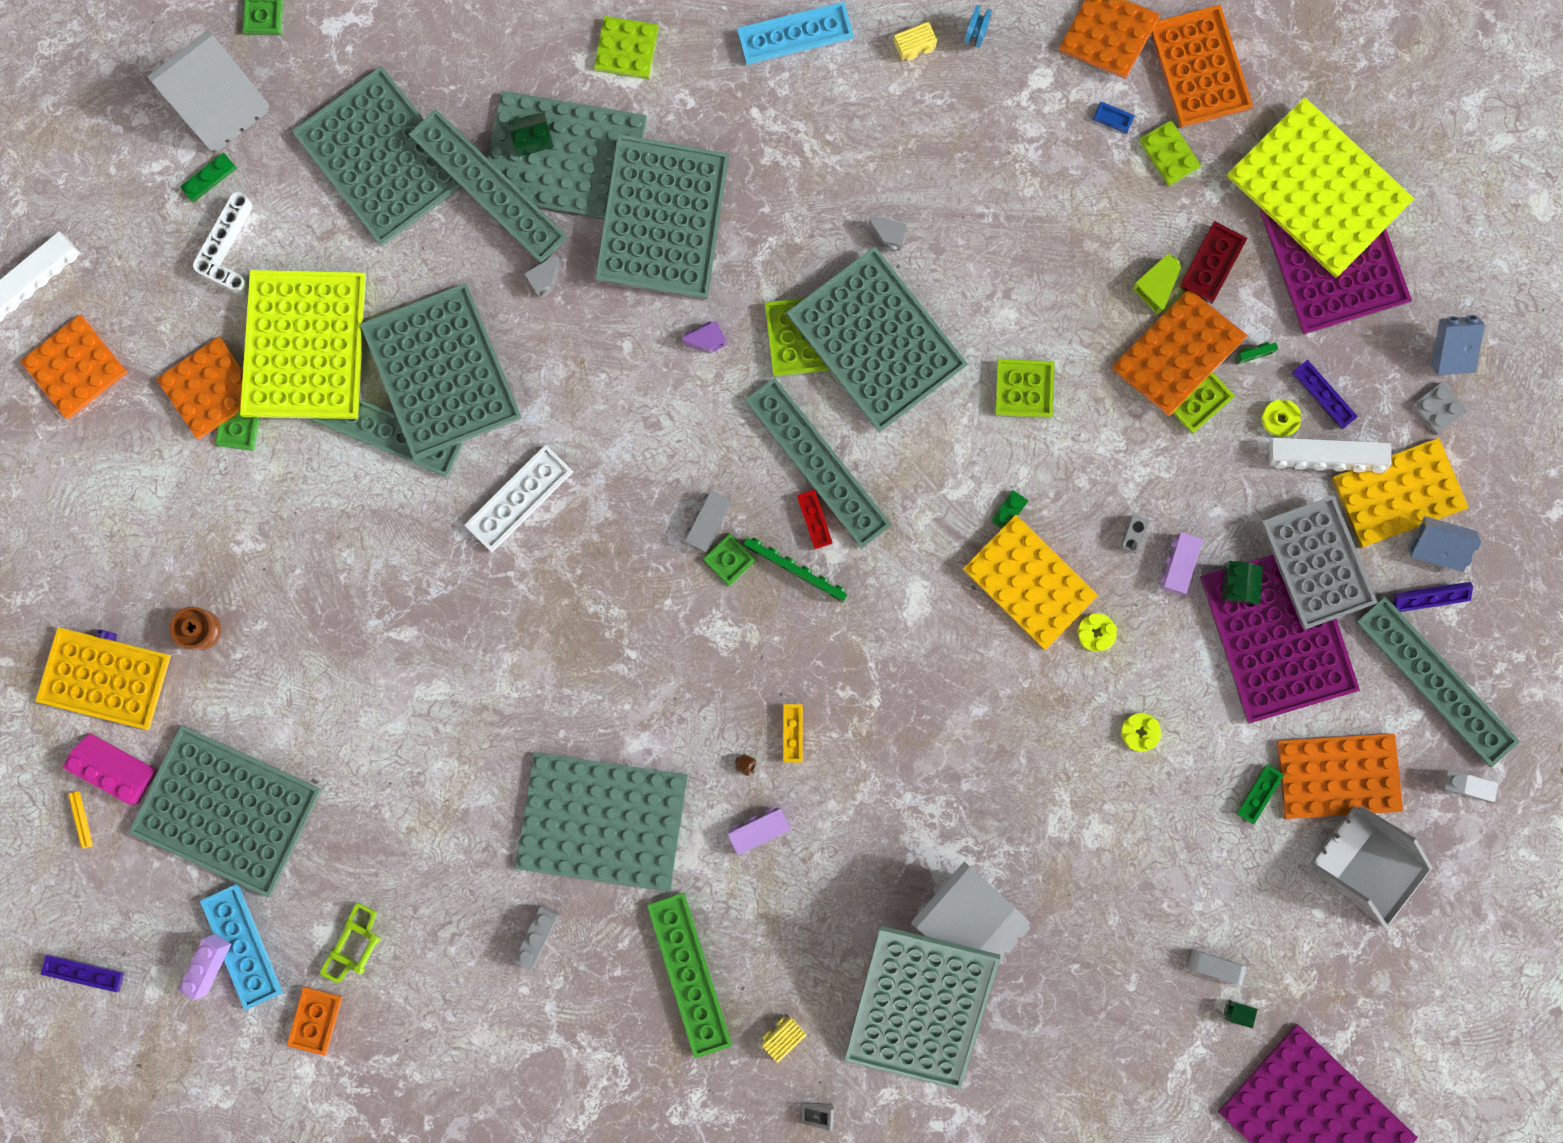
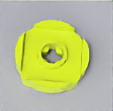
M1275 400L1264 409L1261 422L1270 435L1276 438L1288 437L1299 429L1301 425V411L1292 401ZM1278 414L1280 416L1285 415V423L1278 421Z
M1091 614L1082 619L1078 625L1077 635L1080 643L1091 652L1104 651L1110 648L1116 640L1117 627L1104 614ZM1101 629L1102 635L1095 638L1092 630Z
M1136 713L1129 716L1123 722L1121 737L1131 750L1145 752L1154 749L1161 737V728L1159 722L1151 715ZM1141 727H1143V730L1146 731V734L1143 735L1142 738H1139V734L1136 733V730H1139Z

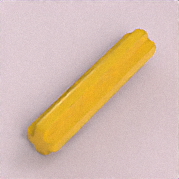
M79 791L71 792L68 794L80 847L82 849L89 848L93 843L81 794Z

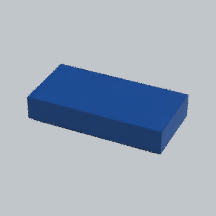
M1100 102L1093 120L1127 134L1135 115Z

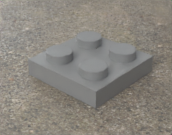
M1443 382L1439 383L1411 405L1435 435L1467 411Z

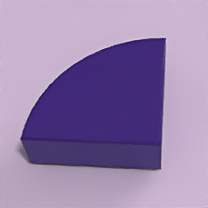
M99 629L97 630L96 637L116 641L117 634Z

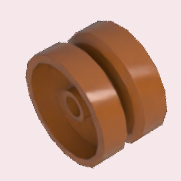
M186 607L179 610L173 616L170 623V634L172 639L183 648L195 651L206 650L218 641L221 635V624L213 612L199 607Z

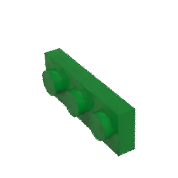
M223 152L182 184L180 188L194 203L235 171L237 167Z
M1265 764L1236 814L1252 825H1255L1284 774Z

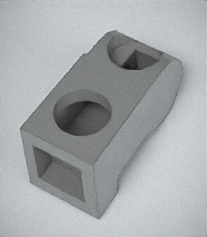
M1135 515L1130 516L1120 548L1136 554L1149 521Z

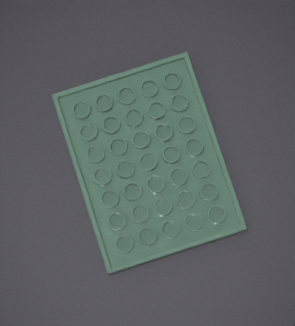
M382 66L292 131L381 247L462 188L409 136L424 119Z
M501 91L487 159L539 209L605 220L618 134L644 138L647 115ZM545 112L554 148L518 157L513 145L509 121Z
M618 134L595 281L707 299L729 154Z
M875 246L786 312V316L879 433L968 365Z
M467 283L360 323L415 461L522 419Z
M181 725L128 833L269 898L276 888L322 789Z
M534 752L515 869L670 892L688 775Z
M880 925L846 1051L845 1061L961 1090L998 969L1000 954Z

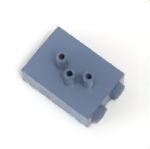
M1449 316L1439 319L1431 364L1437 375L1476 372L1485 328L1484 322L1478 316Z
M1424 516L1408 548L1412 558L1464 572L1466 566H1469L1472 562L1473 553L1479 549L1481 540L1478 532L1475 530Z

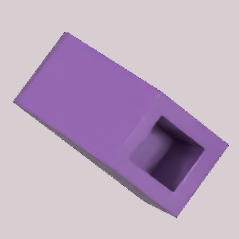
M717 321L706 322L701 326V329L697 331L691 330L683 337L685 346L710 354L727 345V340Z

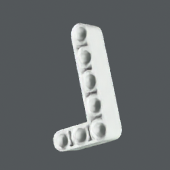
M235 192L230 196L193 263L194 270L203 278L238 295H243L248 291V282L239 274L221 266V263L252 209L251 201L242 192ZM244 200V203L238 206V203ZM235 216V219L232 222H229V219ZM226 232V235L223 238H220V235ZM217 248V251L211 255V251ZM208 265L207 269L202 271V267ZM221 273H224V276L221 279H218V276ZM241 281L238 287H234L236 282Z

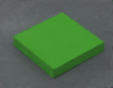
M244 0V35L281 36L283 0Z
M239 411L235 416L218 426L215 445L254 451L260 417H242Z
M731 533L702 559L729 587L756 561Z

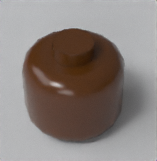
M747 754L737 757L735 760L736 771L749 776L756 766V760Z

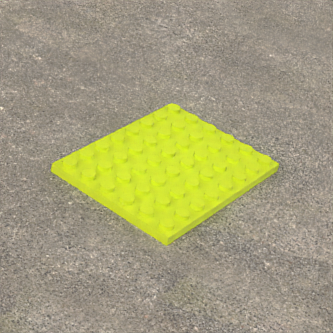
M1305 97L1226 175L1335 278L1415 199Z
M250 270L240 410L242 417L358 419L363 337L360 323H363L365 273Z

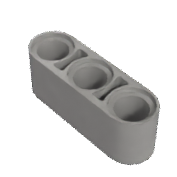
M1194 949L1191 951L1187 969L1239 986L1243 985L1247 967Z

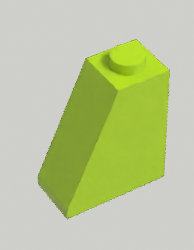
M1168 253L1132 287L1157 315L1165 308L1181 269L1178 259Z

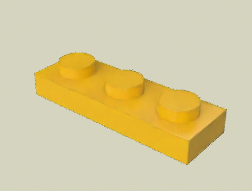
M783 704V763H803V704Z

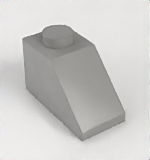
M870 216L869 227L881 246L891 252L901 251L907 224Z
M557 254L524 273L538 297L549 295L552 289L555 288L561 265Z

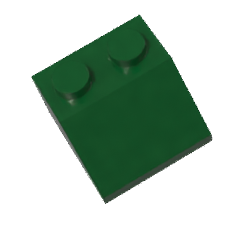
M545 112L509 121L510 133L518 157L554 148Z
M1228 561L1223 563L1221 602L1260 605L1263 567L1249 562Z

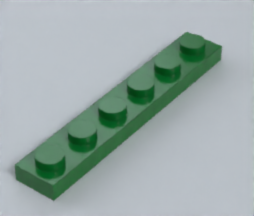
M747 537L744 547L844 603L848 594L845 593L846 590L837 584L835 587L830 585L827 578L821 575L816 577L811 574V569L805 566L801 568L795 565L796 561L788 556L783 558L778 555L779 551L772 547L767 549L762 546L760 540L754 537L752 539Z

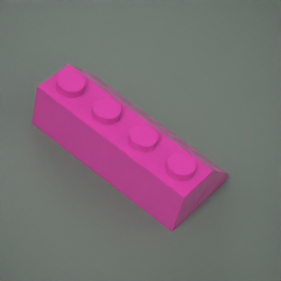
M92 733L85 737L71 751L62 766L63 769L129 805L139 804L158 771Z

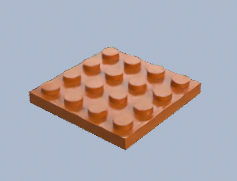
M1085 0L1062 41L1059 52L1126 79L1158 22L1160 13L1128 0Z
M81 314L20 360L66 419L71 418L128 373Z
M220 336L156 378L198 440L216 429L220 424L225 423L241 410L243 368Z

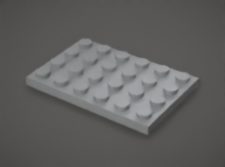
M1334 495L1261 521L1303 630L1377 604Z

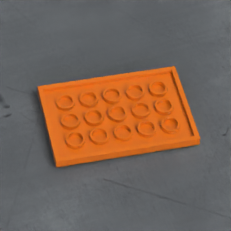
M1221 4L1159 20L1156 23L1151 36L1180 128L1248 111L1253 108Z
M1187 290L1112 366V370L1167 416H1170L1247 338V334L1198 295Z
M1395 734L1277 741L1280 773L1284 774L1281 780L1284 819L1347 815L1353 806L1357 808L1363 806L1373 813L1403 812Z

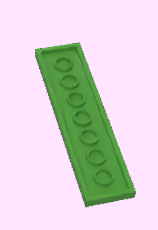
M685 892L648 904V911L694 1059L733 1046Z

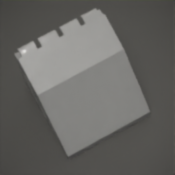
M209 30L205 31L147 76L211 151L215 149L216 152H219L228 145L225 140L228 139L231 142L242 134L239 129L247 130L257 122L254 119L256 116L261 119L270 112L268 110L270 106Z
M1353 806L1346 816L1348 821L1343 820L1334 831L1337 836L1331 835L1322 847L1325 851L1323 853L1319 851L1311 861L1314 864L1312 868L1331 887L1377 924L1387 929L1433 867L1416 838L1365 807L1359 806L1357 808Z
M965 861L911 922L926 937L1000 954L999 964L1005 958L1003 954L1005 952L1009 954L1019 942L1016 939L1018 937L1022 939L1029 931L1030 927L1028 925L1031 923Z

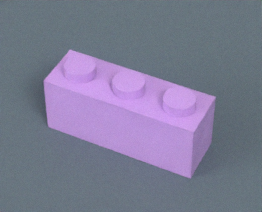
M1183 532L1173 537L1170 545L1173 547L1172 552L1167 555L1165 560L1167 568L1165 572H1162L1159 583H1162L1160 589L1181 596L1187 594L1203 539Z
M775 806L765 811L767 815L761 818L756 815L748 819L749 824L741 826L740 823L730 828L731 832L728 833V836L737 855L791 830L781 808L777 810Z
M217 934L203 938L178 991L192 1000L206 996L231 943Z

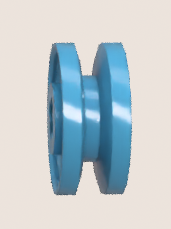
M976 4L967 28L964 43L969 45L974 37L976 38L975 47L980 48L988 29L992 9L988 8L984 16L980 15L981 6Z

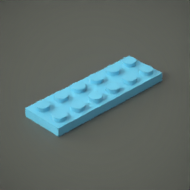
M845 2L737 28L746 65L851 40L854 37Z
M239 884L201 900V905L213 934H217L231 943L224 961L244 1010L282 994L283 990Z

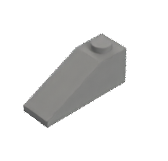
M1439 770L1436 789L1495 803L1498 783L1456 771Z

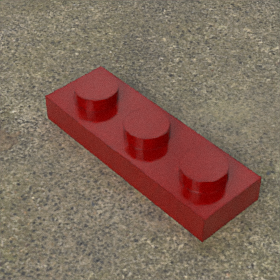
M815 490L797 495V500L814 549L817 550L832 545L833 542Z

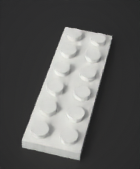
M545 445L465 526L493 553L573 473V470Z

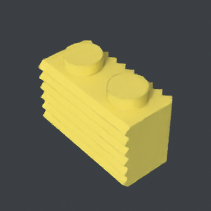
M929 21L895 34L893 42L901 60L904 61L905 59L912 60L921 53L927 54L932 52L936 47L937 38Z
M791 1015L787 1018L783 1016L776 1023L778 1027L773 1032L769 1030L762 1036L761 1046L777 1063L806 1036V1032Z

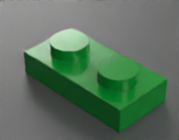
M1269 342L1259 344L1258 348L1251 349V347L1240 350V354L1235 357L1237 365L1274 354L1278 350L1277 343L1269 344Z
M1013 490L991 522L1002 529L1015 515L1018 516L1029 500Z

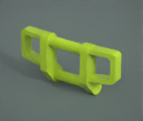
M357 903L354 906L349 918L344 923L345 928L334 949L330 950L329 957L320 971L322 976L335 983H339L345 978L350 969L358 974L364 973L366 962L375 945L379 944L381 937L372 931L377 915L375 910L362 903ZM359 908L371 914L367 928L353 921ZM352 930L369 940L358 962L340 953ZM332 959L347 966L339 978L327 972Z

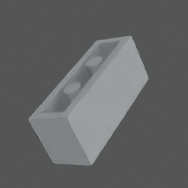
M710 491L709 495L705 494L701 502L703 504L701 511L697 510L693 517L695 523L692 529L688 528L684 535L687 545L706 554L732 505V500L713 491Z
M545 906L539 908L513 961L514 963L530 971L535 967L561 915L560 913Z

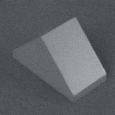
M802 1103L801 1124L832 1131L833 1104Z

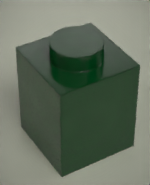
M1229 1000V1003L1224 1008L1225 1020L1253 1029L1258 1009Z

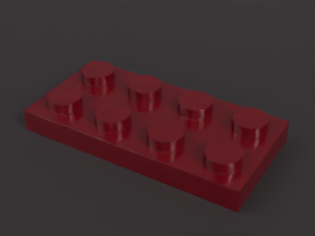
M1214 221L1179 287L1186 291L1189 290L1201 299L1213 304L1248 238Z

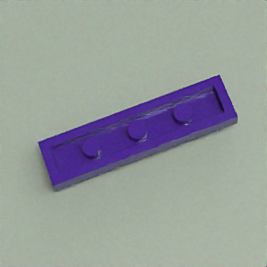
M1308 359L1292 372L1294 377L1341 430L1358 417Z
M1471 582L1395 593L1393 605L1399 612L1468 602L1471 601L1474 586Z
M48 954L45 956L40 975L117 993L120 991L125 972Z

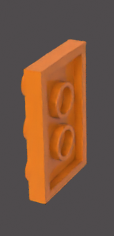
M304 986L287 1046L323 1056L327 1055L343 996Z

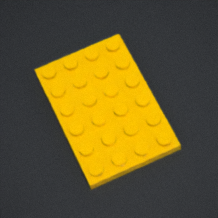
M1440 438L1391 455V466L1384 473H1374L1373 471L1354 472L1351 470L1332 477L1360 548L1420 526L1424 516L1439 520L1469 508Z
M1017 515L962 569L1043 650H1046L1098 596Z
M58 627L35 702L150 730L171 655Z

